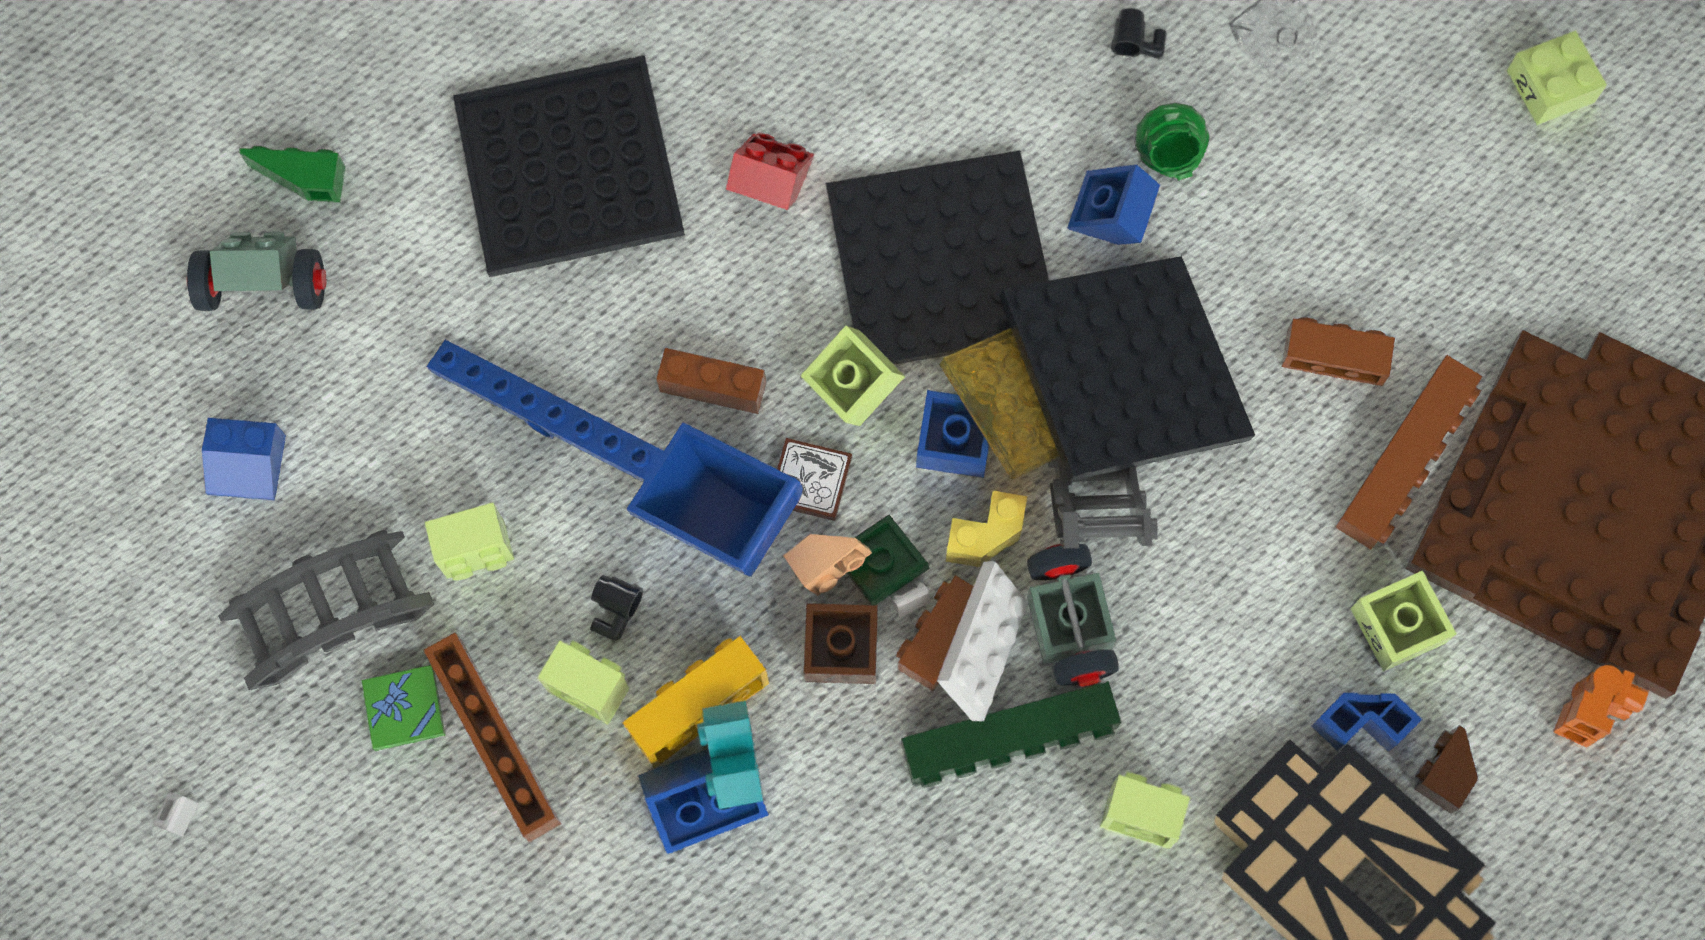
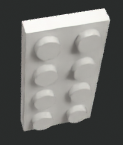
M995 561L983 562L937 679L939 684L972 721H984L1028 604Z

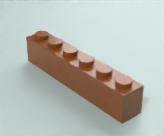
M1445 356L1335 528L1370 550L1378 541L1384 545L1395 528L1390 524L1395 514L1402 516L1413 500L1407 496L1413 486L1419 489L1429 475L1430 471L1425 469L1429 460L1432 459L1436 462L1446 448L1447 444L1442 441L1447 432L1454 434L1462 423L1464 417L1459 414L1464 405L1471 407L1482 390L1476 386L1483 376L1452 357Z
M454 632L424 649L423 651L523 837L531 842L561 825L558 816L463 641Z

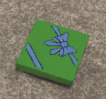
M431 665L362 680L374 751L446 736L435 671Z

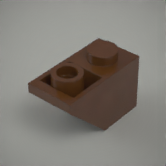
M1460 725L1451 732L1447 730L1442 732L1433 748L1438 750L1432 761L1426 759L1415 774L1419 782L1414 790L1450 814L1461 808L1478 781L1467 732Z

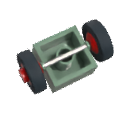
M282 231L266 232L264 237H251L250 232L231 233L229 238L221 240L220 244L212 250L194 251L189 258L187 269L189 298L194 309L198 311L216 310L221 301L222 291L283 290L288 285L293 286L295 300L300 309L315 310L322 306L327 284L326 271L320 252L316 249H301L297 251L296 236H285Z
M1060 544L1052 545L1032 555L1027 560L1029 574L1033 580L1045 581L1056 579V582L1030 587L1027 600L1043 665L1057 662L1053 665V671L1058 685L1069 686L1079 684V686H1089L1100 682V679L1108 677L1119 670L1117 656L1112 650L1117 640L1100 574L1094 573L1075 578L1070 577L1092 565L1090 550L1086 544H1079V548L1062 549Z

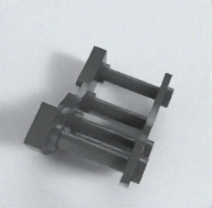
M1046 423L1048 468H1055L1056 479H1053V483H1050V493L1057 537L1063 538L1060 539L1061 548H1079V542H1085V538L1137 537L1142 546H1151L1152 540H1157L1158 524L1156 518H1151V509L1146 508V492L1139 488L1136 467L1069 481ZM1125 480L1127 494L1075 496V493H1069L1068 486L1072 485V482ZM1129 508L1131 516L1080 517L1076 510Z
M381 530L371 534L367 539L332 549L315 557L310 555L300 557L293 561L292 567L267 579L247 593L240 594L229 600V606L218 617L221 622L234 619L240 620L256 658L255 668L244 677L248 690L280 684L292 673L309 663L306 656L320 648L324 652H329L355 640L354 632L370 626H374L375 631L418 620L434 605L429 592L414 595L413 591L408 590L391 550L405 538L403 531L387 533L386 530ZM374 556L379 557L396 596L393 601L380 605L376 601H372L355 561ZM342 566L359 608L357 613L339 620V618H334L317 575ZM302 582L320 621L319 629L303 638L297 635L280 595ZM267 603L284 640L282 643L283 649L272 656L269 654L253 615Z

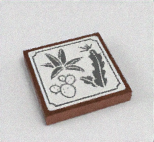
M786 438L777 470L797 479L803 487L801 499L793 511L835 521L852 461V454Z

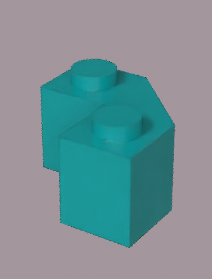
M746 701L703 708L704 723L697 724L701 746L708 745L711 757L712 773L706 774L709 796L716 795L719 809L763 801L759 768L756 761L755 745Z

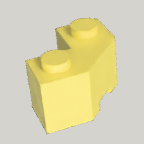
M993 490L987 523L952 518L945 562L981 567L983 562L990 561L992 557L1019 541L1027 496Z

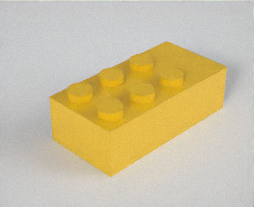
M741 636L735 640L728 638L721 642L714 649L716 654L705 662L700 659L691 664L685 670L686 676L676 683L669 681L656 691L657 697L622 722L629 735L654 769L699 736L697 724L704 723L703 708L747 701L769 684L765 667Z

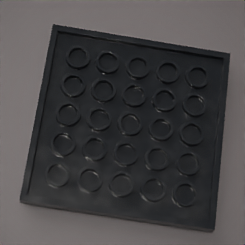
M645 55L453 95L489 278L685 236Z
M1020 150L826 183L853 328L860 330L894 365L1017 344L1001 304L999 294L1003 289L1049 281Z
M1182 256L1003 289L999 294L1001 304L1069 481L1250 441L1255 436Z

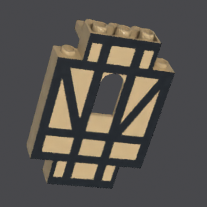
M1289 740L1215 816L1214 824L1243 850L1223 871L1222 880L1286 940H1493L1495 938L1490 931L1494 928L1496 922L1462 893L1464 891L1470 896L1483 882L1484 879L1479 874L1484 869L1485 864L1349 744L1322 768L1293 741ZM1366 857L1411 897L1415 904L1413 920L1403 926H1394L1387 923L1342 881Z

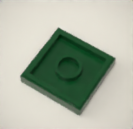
M887 515L854 537L866 545L872 553L865 558L864 563L859 568L846 574L870 605H877L930 568L928 562L893 518Z

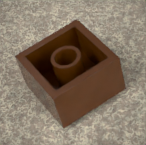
M806 603L805 682L876 684L878 605Z

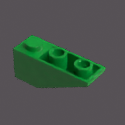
M264 146L239 149V153L247 166L307 201H341L345 165L338 153L328 149L309 152L293 147H288L284 150H270Z

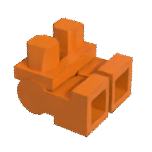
M1610 665L1601 666L1574 685L1571 694L1572 700L1563 705L1553 733L1588 747L1610 734L1615 720L1607 716L1613 715L1625 721L1633 711L1636 713L1642 711L1649 691L1632 684L1635 676L1634 673L1627 670L1620 672V670Z

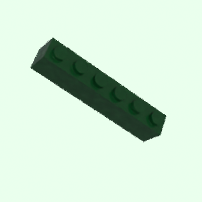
M1109 681L990 713L986 715L984 721L968 719L901 738V746L912 784L921 783L922 788H927L942 783L941 777L955 773L956 778H963L977 773L976 767L990 764L991 769L1000 768L1011 764V758L1024 754L1025 759H1032L1046 754L1045 748L1059 745L1060 750L1080 745V739L1093 735L1094 740L1115 735L1114 729L1120 726L1121 719Z

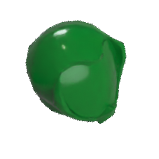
M1169 103L1156 107L1142 118L1136 127L1135 147L1140 153L1141 161L1147 167L1167 177H1175L1180 181L1193 176V171L1199 166L1208 148L1210 135L1206 128L1205 119L1195 108L1180 103Z

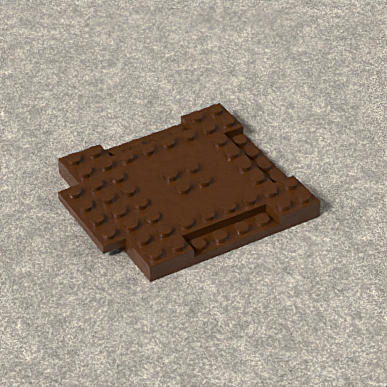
M1522 330L1513 343L1405 569L1414 574L1423 571L1428 581L1600 667L1610 665L1620 670V672L1627 670L1634 673L1635 676L1632 683L1664 699L1674 695L1702 632L1699 629L1705 618V382L1601 332L1595 336L1585 359Z

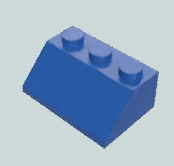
M709 748L638 775L645 801L667 854L768 816L764 801L719 809L716 795L709 796L706 782V774L712 773Z

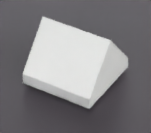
M918 577L889 596L900 618L931 602L928 588Z
M169 792L154 821V826L183 837L199 803Z

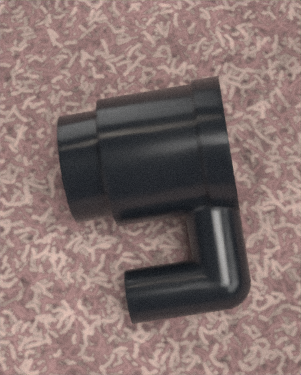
M1134 8L1122 9L1115 21L1111 50L1121 56L1136 57L1143 54L1158 59L1164 55L1167 32L1164 29L1154 30L1153 42L1144 41L1146 28L1144 13Z
M602 575L593 589L591 600L599 603L601 608L616 615L612 624L595 618L590 630L613 641L621 639L628 621L634 616L641 602L643 588L634 586L616 577L610 578Z

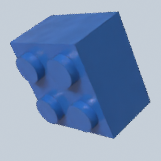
M927 390L917 450L916 468L984 478L996 400Z

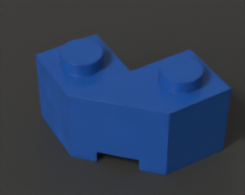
M1343 693L1311 726L1337 751L1363 728L1389 752L1416 727L1422 718L1396 694L1362 695L1358 693Z

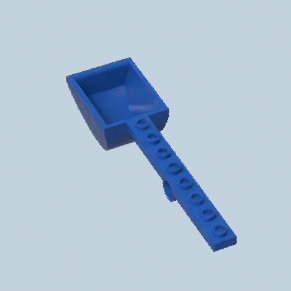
M446 339L426 366L435 375L524 420L532 429L550 439H553L555 436L642 481L643 484L626 509L630 515L746 576H753L758 565L801 499L803 487L797 479L682 422L663 451Z

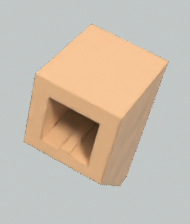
M809 534L783 556L803 586L819 596L821 593L833 589L837 584V580L847 572L859 568L864 563L865 558L872 552L856 538Z

